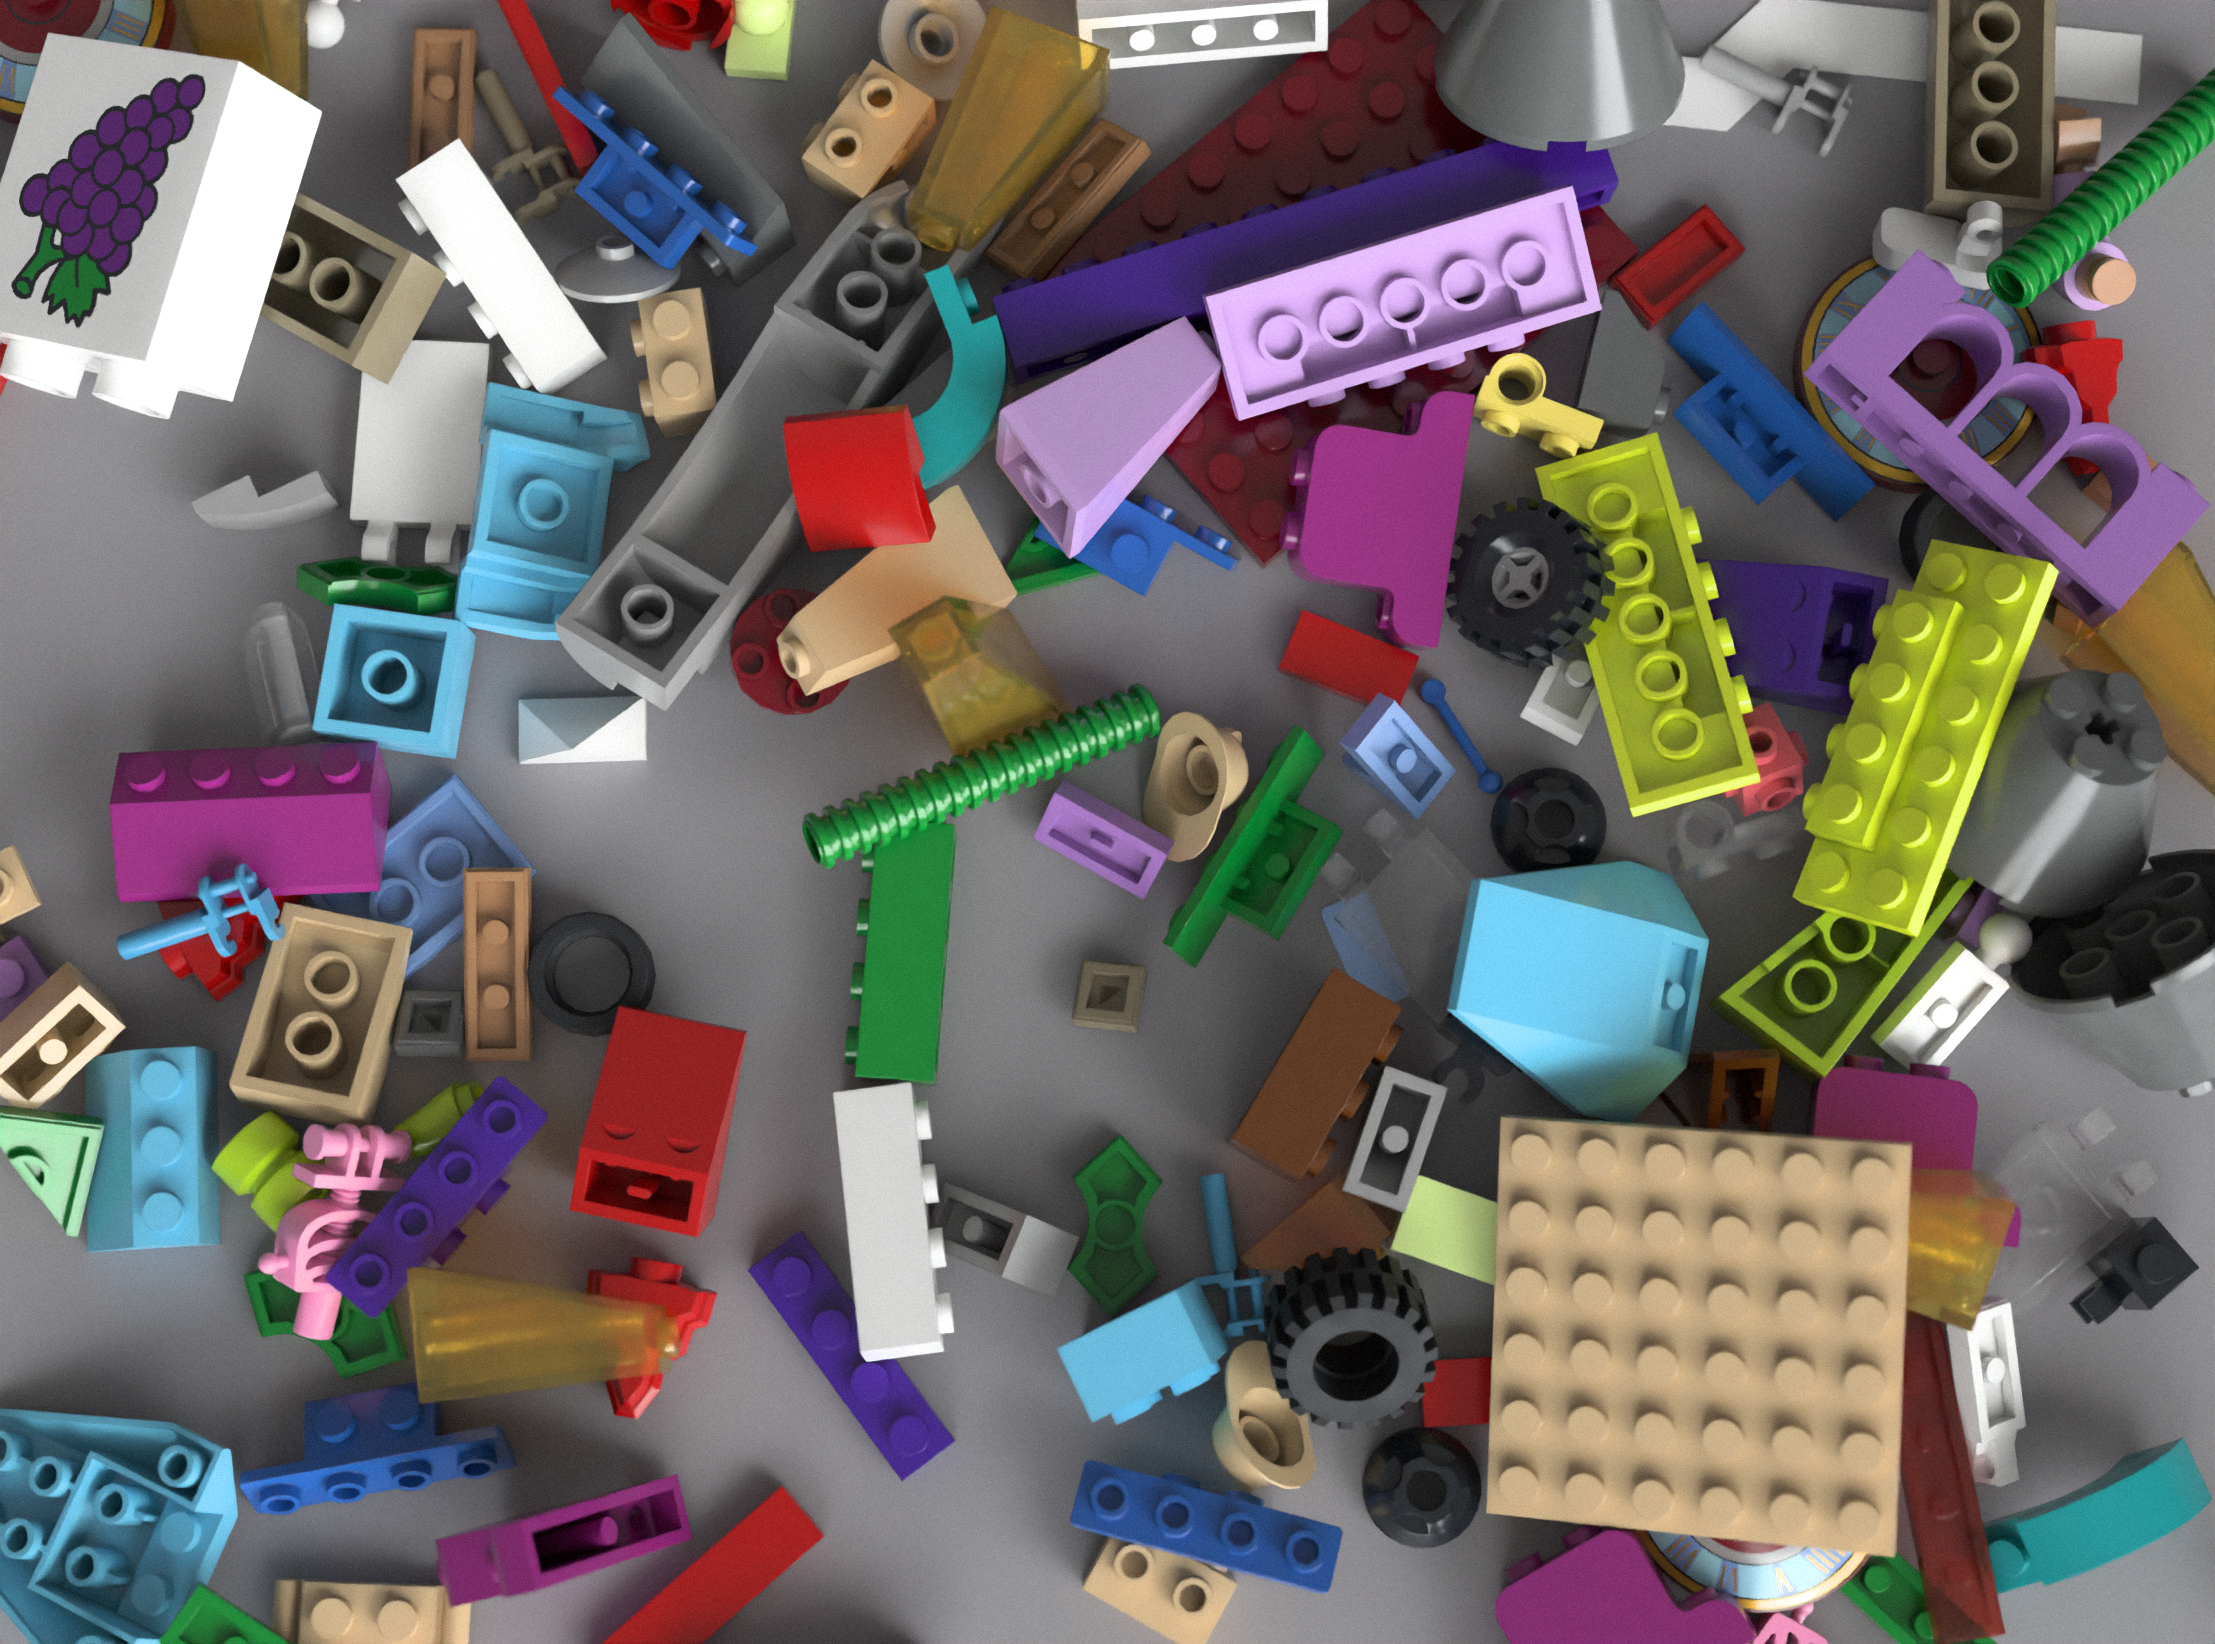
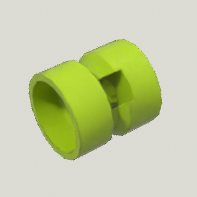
M271 1110L249 1123L223 1148L215 1159L212 1170L237 1196L253 1193L251 1207L276 1233L281 1219L289 1210L306 1201L325 1198L331 1188H313L292 1176L295 1163L324 1164L325 1159H309L305 1155L304 1150L298 1151L301 1139L300 1134L275 1110Z

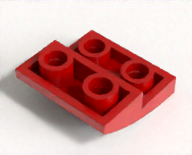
M907 404L786 417L783 429L788 468L799 517L810 552L915 544L931 541L936 525L919 477L925 457Z

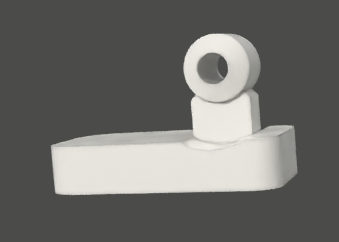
M1979 201L1969 207L1967 222L1961 224L1957 220L1898 207L1888 208L1883 211L1873 231V258L1882 267L1898 271L1919 248L1930 259L1945 265L1952 273L1954 280L1960 285L1988 290L1990 287L1986 278L1987 267L2002 253L2003 210L1999 204L1993 201Z

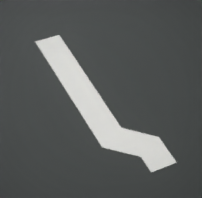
M1761 0L1725 33L1714 46L1781 79L1793 68L1811 70L1813 65L1818 67L1817 71L1926 82L1928 12L1816 0ZM2056 26L2055 96L2138 105L2142 35ZM1706 52L1700 58L1682 56L1685 67L1682 98L1675 112L1662 125L1728 131L1762 97L1700 68V63Z

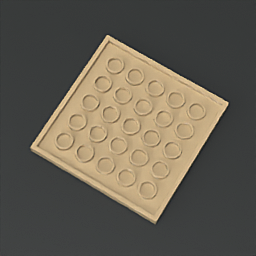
M1519 1115L1502 1116L1500 1120L1486 1513L1894 1557L1897 1541L1912 1142Z

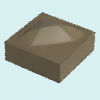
M1082 959L1072 1014L1074 1025L1138 1033L1148 975L1145 965Z

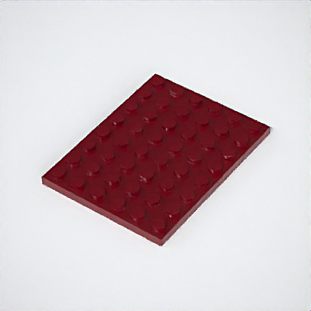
M1370 0L1328 35V50L1305 53L1076 240L1041 282L1062 276L1061 272L1064 268L1082 260L1095 259L1098 264L1120 258L1122 257L1121 253L1125 249L1140 242L1156 241L1158 246L1182 239L1181 235L1183 232L1199 224L1214 222L1218 227L1241 221V216L1245 212L1261 205L1275 204L1280 209L1301 202L1303 195L1323 186L1333 185L1336 186L1338 191L1361 184L1360 180L1365 175L1378 169L1394 167L1397 172L1420 166V161L1423 158L1440 150L1454 149L1456 154L1478 148L1479 143L1488 136L1472 129L1453 115L1444 105L1435 88L1434 55L1444 33L1414 0ZM1600 206L1579 212L1597 290L1632 262L1640 251ZM1556 324L1524 333L1525 342L1510 349L1489 352L1487 345L1465 351L1466 360L1455 366L1439 370H1429L1426 363L1404 370L1406 378L1393 385L1369 388L1367 381L1345 388L1346 397L1331 404L1310 407L1308 400L1240 421L1235 417L1221 368L1216 391L1162 455L1258 565L1264 569L1287 550L1280 548V530L1285 512L1287 510L1294 511L1297 486L1289 484V470L1296 447L1304 448L1305 443L1310 437L1333 425H1347L1402 434L1404 415L1410 402L1418 403L1441 391L1474 394L1481 388L1485 376H1489L1494 364L1500 358L1512 353H1523ZM1210 326L1196 330L1197 332L1200 330L1205 331L1214 340Z

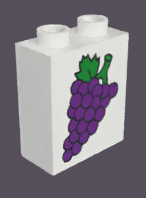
M48 33L0 182V342L7 345L0 367V375L43 392L75 399L84 370L98 373L92 391L94 396L117 406L163 419H170L178 390L232 402L322 111L240 61Z

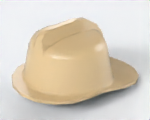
M1191 711L1172 715L1162 727L1142 807L1143 823L1175 841L1167 859L1176 862L1194 859L1208 846L1216 830L1221 811L1236 803L1244 794L1249 780V765L1245 751L1241 746V732L1233 728H1217L1202 714Z
M1247 1340L1232 1350L1226 1363L1225 1389L1227 1405L1217 1417L1211 1433L1213 1449L1219 1462L1232 1476L1234 1487L1237 1491L1250 1493L1260 1487L1272 1484L1284 1489L1300 1488L1312 1478L1315 1468L1308 1414L1299 1416L1290 1409L1289 1400L1282 1399L1279 1395L1272 1376L1266 1342L1262 1340Z

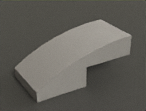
M318 470L268 493L253 478L247 475L191 501L195 513L212 528L226 530L278 528L301 523L342 508L333 486Z

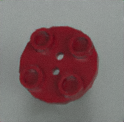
M779 588L753 601L737 619L729 641L730 668L741 691L759 707L780 715H806L831 704L848 686L850 678L806 696L798 680L787 674L779 657L776 639L794 615L814 600L818 594L805 589Z

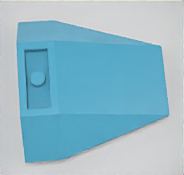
M1619 860L1472 879L1447 1010L1572 1112L1607 1122L1631 1123L1687 1068L1709 939L1673 875L1632 861Z
M0 1408L1 1609L31 1644H160V1638L199 1583L208 1584L237 1520L238 1511L231 1450L179 1423Z

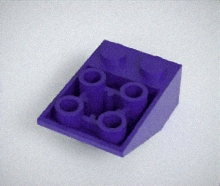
M1695 558L1697 564L1709 561L1719 595V598L1708 601L1713 620L1726 617L1736 651L1735 655L1725 657L1730 677L1743 674L1749 696L1752 698L1849 716L1854 703L1849 692L1850 680L1854 670L1862 663L1869 664L1877 644L1873 636V622L1877 611L1885 604L1889 579L1825 566Z

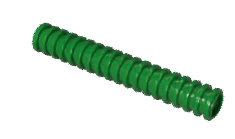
M2215 68L2150 123L2147 128L2127 143L2123 149L2112 156L2099 170L2080 184L2074 192L2065 197L2050 213H2047L2037 224L2026 231L2025 235L2018 238L2012 246H2009L1988 265L1986 270L1987 283L1999 300L2015 308L2028 306L2035 300L2036 296L2043 293L2049 285L2060 278L2061 274L2069 270L2073 264L2085 256V253L2094 248L2110 231L2114 230L2134 210L2145 203L2146 199L2154 195L2170 178L2180 172L2194 157L2215 141Z
M1136 683L1128 688V694L1118 690L1112 693L1110 701L1107 698L1100 697L1093 702L1092 708L1086 704L1078 706L1075 710V715L1065 711L1059 714L1057 722L1050 718L1042 720L1040 729L1030 725L1022 730V736L1012 732L1005 736L1004 743L994 739L987 743L986 750L974 747L969 750L967 758L957 754L951 757L949 765L939 761L933 764L931 772L923 768L916 770L914 779L910 780L907 776H901L897 778L894 787L888 783H883L878 786L876 794L868 790L861 792L859 800L856 802L848 797L841 801L840 808L838 809L832 805L823 807L822 815L818 817L812 812L805 814L802 831L807 847L816 863L824 869H829L834 866L835 859L837 858L844 862L852 860L853 852L856 850L861 854H867L871 852L872 844L874 843L881 847L889 845L891 836L901 840L909 835V829L911 828L921 832L926 830L929 821L936 825L941 824L946 820V814L948 813L956 818L964 813V807L966 806L971 810L980 808L983 799L993 803L999 800L1001 792L1010 796L1017 793L1019 785H1022L1024 788L1033 787L1038 777L1043 781H1048L1054 777L1055 770L1065 774L1070 772L1073 763L1079 767L1087 765L1090 762V756L1100 760L1106 757L1108 749L1117 753L1125 748L1126 742L1133 746L1140 744L1143 740V735L1152 739L1160 734L1162 721L1158 705L1151 692L1142 684Z

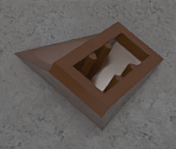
M1778 1049L1689 1054L1687 1068L1658 1095L1683 1127L1771 1133L1780 1062Z

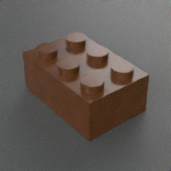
M1333 967L1318 989L1227 1144L1291 1183L1301 1180L1304 1174L1312 1178L1315 1175L1318 1176L1337 1144V1141L1327 1136L1337 1118L1346 1122L1349 1118L1353 1117L1371 1086L1361 1080L1362 1075L1370 1062L1379 1067L1382 1062L1386 1061L1404 1028L1394 1023L1402 1007Z

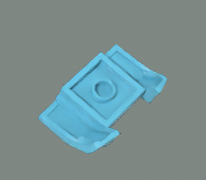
M489 382L486 387L478 443L483 444L468 550L467 556L460 562L452 620L462 621L467 627L521 638L560 640L555 622L599 568L612 471L627 472L641 461L651 458L645 428L640 414L572 401Z

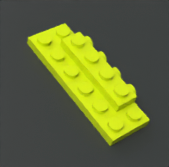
M1655 432L1535 468L1543 499L1556 504L1592 527L1591 530L1599 534L1607 544L1602 551L1613 558L1615 570L1604 573V576L1616 583L1615 596H1603L1601 604L1610 609L1605 623L1594 618L1589 628L1597 635L1588 645L1584 643L1632 816H1640L1761 782L1742 717L1743 714L1753 712L1743 674L1730 677L1725 657L1736 654L1726 617L1713 620L1708 601L1719 598L1712 569L1709 561L1696 563L1691 545L1702 542L1692 505L1681 509L1679 507L1658 433Z
M1934 539L1931 540L1912 591L1898 589L1892 605H1882L1875 615L1873 636L1877 644L1869 664H1860L1852 674L1849 692L1854 703L1846 724H1836L1827 738L1826 754L1829 760H1831L1822 784H1812L1805 794L1803 815L1808 820L1805 829L1816 837L1793 893V898L1807 906L1918 937L2059 573L2050 562Z

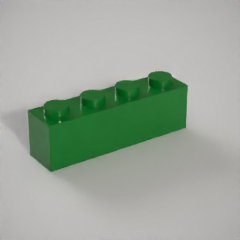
M928 822V826L924 831L917 832L911 828L906 838L900 840L895 836H891L889 845L881 847L874 843L872 844L871 852L862 854V873L872 874L870 899L859 898L856 936L867 937L865 962L853 963L851 977V1000L861 1001L859 1026H848L845 1045V1064L856 1065L855 1077L859 1080L889 1083L911 1082V1084L936 1086L957 831L954 824L941 823L936 825Z

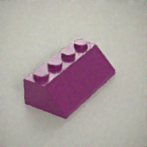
M356 742L119 753L109 805L117 895L120 902L199 899L197 891L199 890L198 881L200 878L209 876L215 883L235 876V867L243 863L252 872L256 873L260 890L269 887L272 896L380 891L392 786L378 743ZM238 889L223 894L222 897L235 898L242 897Z

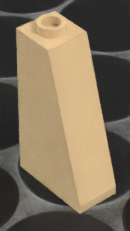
M959 485L946 489L929 504L936 525V530L930 542L876 547L795 614L776 639L779 645V657L785 671L790 677L798 680L806 696L998 617L1018 594Z

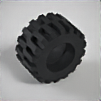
M1347 1247L1333 1248V1255L1321 1258L1319 1252L1305 1257L1307 1266L1302 1269L1294 1265L1283 1273L1285 1285L1274 1284L1268 1295L1270 1305L1264 1306L1263 1313L1264 1334L1272 1376L1281 1398L1289 1400L1290 1409L1299 1416L1310 1412L1311 1422L1325 1427L1330 1421L1337 1422L1338 1429L1353 1430L1354 1423L1366 1422L1367 1428L1380 1425L1379 1418L1390 1414L1395 1419L1406 1412L1405 1402L1412 1401L1417 1403L1425 1394L1423 1383L1432 1382L1436 1373L1434 1360L1438 1359V1346L1422 1288H1419L1417 1278L1410 1269L1401 1270L1399 1260L1388 1254L1378 1260L1375 1249L1364 1247L1360 1248L1358 1254H1348ZM1357 1330L1374 1332L1368 1338L1351 1345L1337 1346L1326 1344L1333 1337L1345 1332Z

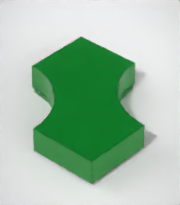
M357 556L303 563L301 566H297V588L327 606H334V603L343 605H376L395 608L422 616L453 611L458 576L440 566H391L363 561L362 558Z
M1120 1133L1072 1176L1086 1201L1088 1232L1083 1248L1067 1269L1110 1317L1159 1274L1146 1253L1142 1236V1223L1148 1201L1162 1184L1163 1180Z
M259 1269L243 1274L260 1336L268 1337L288 1334L311 1341L330 1357L342 1379L409 1358L393 1300L378 1317L370 1318L342 1295L332 1338L328 1340L311 1339L293 1332L301 1292H297L273 1278V1273L266 1274Z

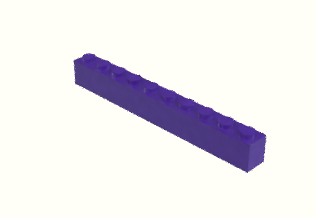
M1487 137L1479 143L1478 148L1456 154L1454 149L1440 150L1423 158L1420 161V166L1397 172L1394 167L1375 170L1365 175L1360 180L1361 184L1338 191L1336 186L1333 185L1314 189L1303 195L1301 202L1280 209L1275 204L1255 207L1245 212L1241 216V221L1218 227L1214 222L1199 224L1183 232L1181 235L1182 239L1158 246L1156 241L1140 242L1125 249L1121 253L1122 257L1098 264L1095 259L1082 260L1064 268L1061 272L1062 276L1039 283L1036 278H1024L1014 281L1002 288V294L992 297L993 313L997 315L1002 330L1007 358L1016 385L1094 362L1183 316L1187 318L1195 330L1210 326L1202 297L1203 294L1564 184L1573 186L1579 212L1609 203L1619 183L1608 149L1585 152L1586 141H1548L1547 151L1514 146Z

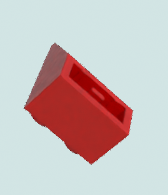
M622 1004L618 1007L580 1145L569 1210L698 1237L715 1215L746 1041V1030Z

